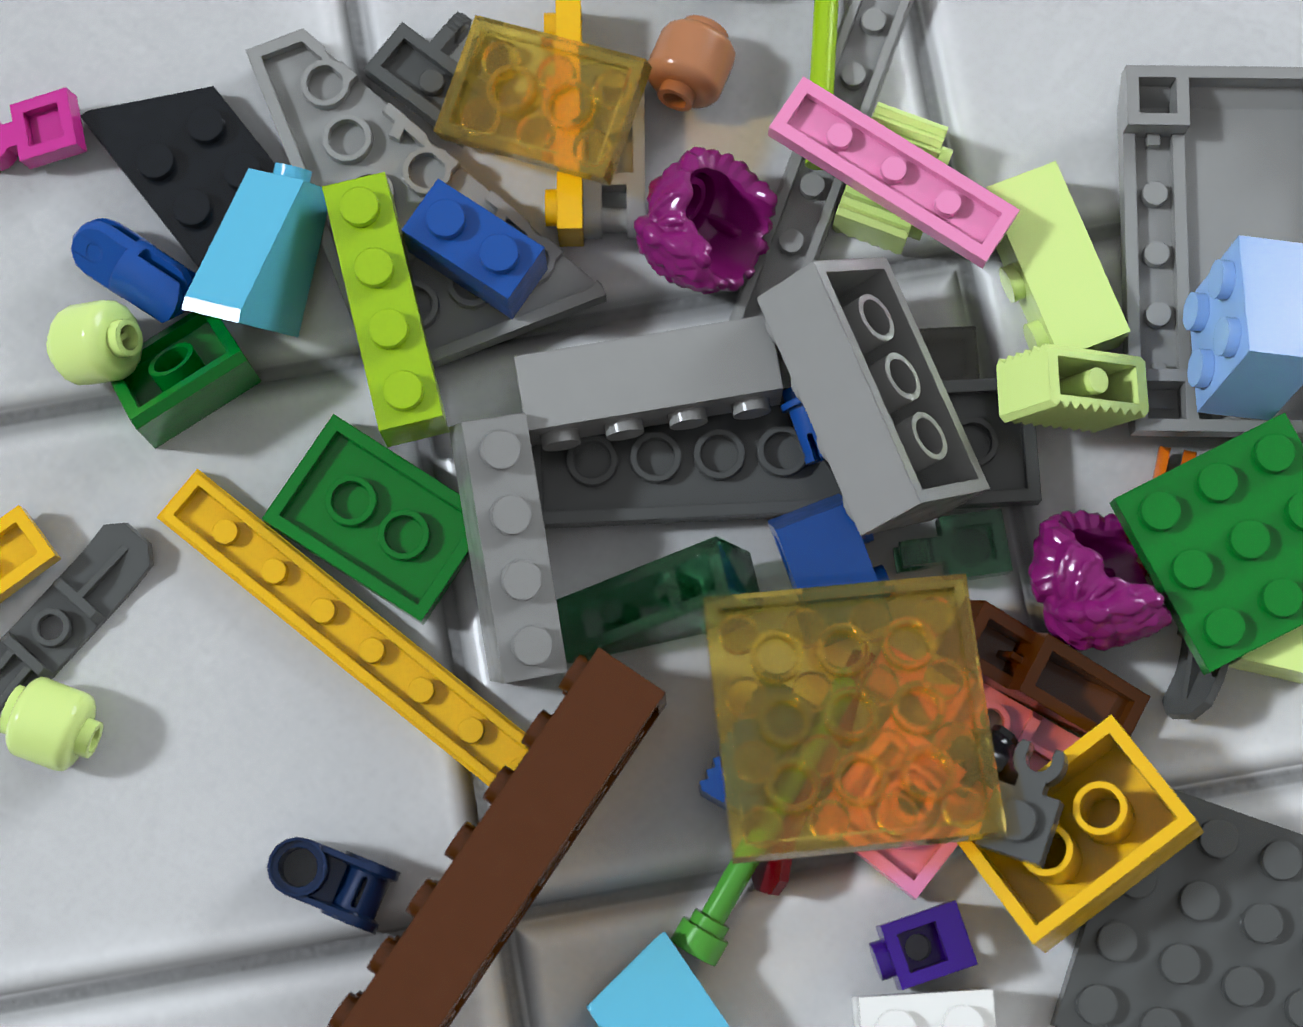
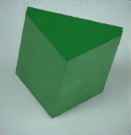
M191 312L143 342L141 360L134 373L121 381L111 382L134 427L156 449L262 381L221 319Z

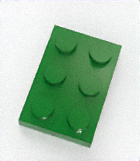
M335 414L331 416L262 517V520L267 525L422 625L425 624L469 558L460 495Z

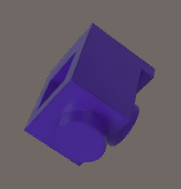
M956 900L875 926L879 940L869 943L870 952L881 981L893 978L897 990H905L978 965ZM914 934L923 936L928 943V953L921 960H913L906 953V941Z

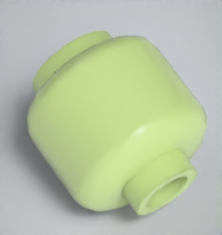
M98 300L74 304L58 312L50 324L46 342L47 354L62 377L73 384L94 385L121 381L134 373L141 360L143 336L137 319L126 306L117 301Z
M39 677L31 681L26 687L18 685L11 692L1 713L0 733L6 735L7 748L14 756L51 770L65 771L80 756L89 759L93 755L101 739L103 723L95 720L96 704L93 696L89 693L46 677Z

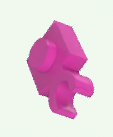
M67 87L9 105L12 122L0 123V172L11 167L18 156L22 164L29 169H34L87 152L77 96Z

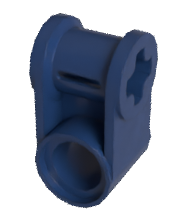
M301 837L289 838L278 844L270 854L267 865L269 880L275 889L284 895L321 909V913L372 934H376L379 924L374 919L389 883L397 882L401 872L347 850L346 853H343L314 840ZM304 848L312 852L316 858L317 873L310 883L305 886L296 887L289 883L284 875V862L290 853ZM367 877L368 881L361 895L359 903L355 907L354 903L359 894L364 879Z

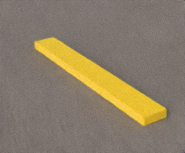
M196 469L156 517L486 785L490 786L491 782L505 765L515 770L527 753L528 749L521 743L525 735L521 728L199 469Z

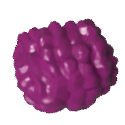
M694 146L690 151L687 150L678 162L672 163L666 168L661 176L650 182L649 194L646 199L649 203V212L647 215L639 216L634 221L639 253L645 255L648 264L651 265V268L659 276H664L671 284L675 283L681 288H689L702 294L718 293L720 290L735 292L739 287L743 286V278L749 280L754 275V266L758 262L759 256L766 254L770 249L763 237L773 229V223L770 218L776 215L775 207L778 199L768 183L760 181L757 175L749 170L744 161H735L733 154L726 153L721 155L718 150H706L703 147Z
M1081 509L1075 513L1066 510L1062 511L1061 514L1050 516L1049 519L1039 524V536L1033 542L1034 557L1029 566L1028 574L1032 593L1036 601L1043 604V620L1052 636L1065 644H1069L1075 650L1087 651L1093 647L1096 650L1105 652L1112 647H1122L1144 637H1150L1172 623L1171 612L1164 605V596L1156 592L1155 587L1149 585L1146 581L1147 571L1142 564L1137 562L1138 555L1116 515L1109 513L1103 517L1099 513L1089 514Z

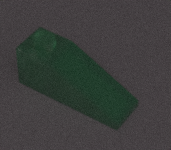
M716 536L556 600L566 663L569 664L574 663L579 655L591 659L598 647L608 654H615L709 633L765 611L750 552Z

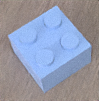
M1238 235L1221 259L1214 261L1209 274L1196 291L1188 295L1183 309V325L1186 330L1190 331L1192 346L1187 377L1189 385L1195 387L1198 413L1270 420L1302 387L1303 243Z

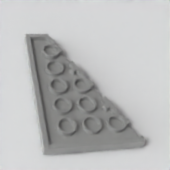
M302 28L245 50L290 165L312 171L310 183L322 187L385 172L402 230L436 180L440 179L545 247L548 270L512 320L409 253L403 237L434 369L606 302V293L598 280L595 282L564 255L562 249L549 238L540 235L530 226V222L493 190L489 191L460 166L458 160L445 149L436 146L427 138V134L395 106L390 102L387 104L359 80L358 75L343 62L337 61L332 57L325 47L305 29ZM327 213L321 244L354 325L331 223Z

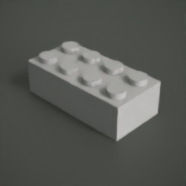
M886 257L812 261L757 297L765 317L768 335L778 346L791 376L793 392L798 400L803 403L817 435L818 449L831 467L843 495L845 511L851 520L855 522L860 536L932 521L990 490V486Z

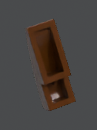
M986 600L963 601L935 656L960 671L973 676L1028 709L1081 736L1087 734L1112 714L1129 737H1131L1151 697L1051 634L1038 633Z

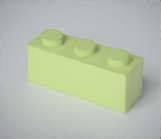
M1054 161L986 187L987 190L1020 210L996 250L1003 264V267L999 268V276L1005 294L1012 303L1019 301L1028 323L1024 324L1023 331L1029 349L1032 350L1034 346L1041 347L1042 343L1104 352L1118 348L1131 331L1057 162Z

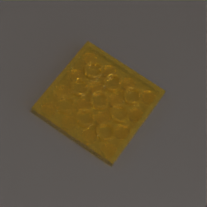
M966 573L703 597L702 609L732 864L1003 838L1007 830Z

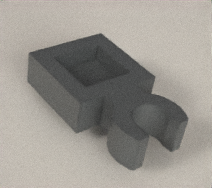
M1022 739L1013 755L1014 768L1018 773L1016 784L1014 786L996 780L975 844L979 848L1043 869L1064 808L1061 800L1048 797L1047 794L1049 788L1059 784L1065 777L1068 769V757L1063 751L1056 750L1049 768L1040 772L1034 771L1030 768V758L1033 755L1034 745L1030 741Z

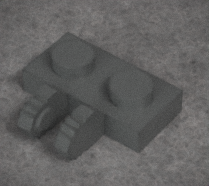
M457 11L430 42L402 22L364 67L366 77L463 148L500 103L499 93L479 79V77L493 63V60L500 52L503 42L494 35L487 33L475 45L462 63L459 64L449 56L469 33L473 20Z

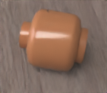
M690 15L684 19L673 20L662 29L647 62L646 76L652 88L658 92V99L673 110L685 112L691 110V108L709 107L720 98L734 66L736 53L728 39L726 30L719 23L704 16Z

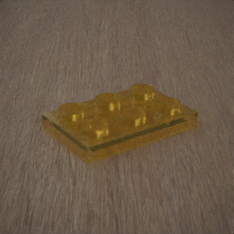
M475 15L433 131L443 140L610 186L652 66L645 58Z

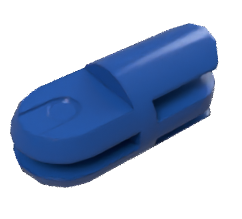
M99 218L87 222L73 235L71 253L75 265L85 275L161 323H165L187 312V310L182 309L183 301L196 273L156 248L154 244L120 222L108 218Z

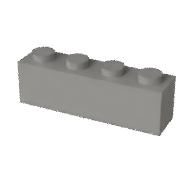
M764 315L514 356L523 413L526 412L531 446L542 444V448L545 451H561L574 448L581 444L580 438L606 434V439L611 441L632 439L644 434V427L669 423L672 430L693 429L705 425L708 422V416L733 413V418L738 420L758 418L769 414L771 406L780 405L783 393L776 346L766 330Z
M526 412L466 421L449 427L489 679L490 681L505 684L566 673L568 669Z

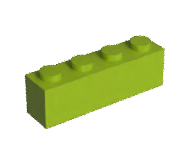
M385 172L322 186L378 429L386 446L392 447L449 433L394 198Z

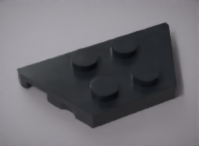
M214 86L88 110L80 116L198 268L248 168L273 173L274 161Z

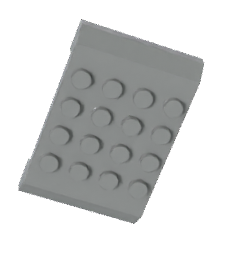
M1126 65L1121 74L1117 109L1122 312L1131 331L1123 341V354L1140 356L1145 361L1149 412L1145 417L1127 422L1130 436L1237 437L1268 420L1197 412L1195 387L1189 385L1187 377L1192 346L1190 331L1186 330L1183 325V309L1188 295L1196 291L1209 274L1214 261L1221 259L1238 235L1303 243V67ZM1303 385L1274 416L1276 417L1285 412L1299 438H1303Z

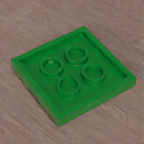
M1285 412L1114 498L1109 503L1158 593L1164 596V604L1171 612L1177 628L1203 675L1303 625V444Z

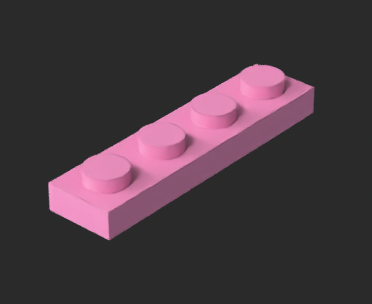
M804 76L769 126V137L982 269L1020 211L1015 206Z

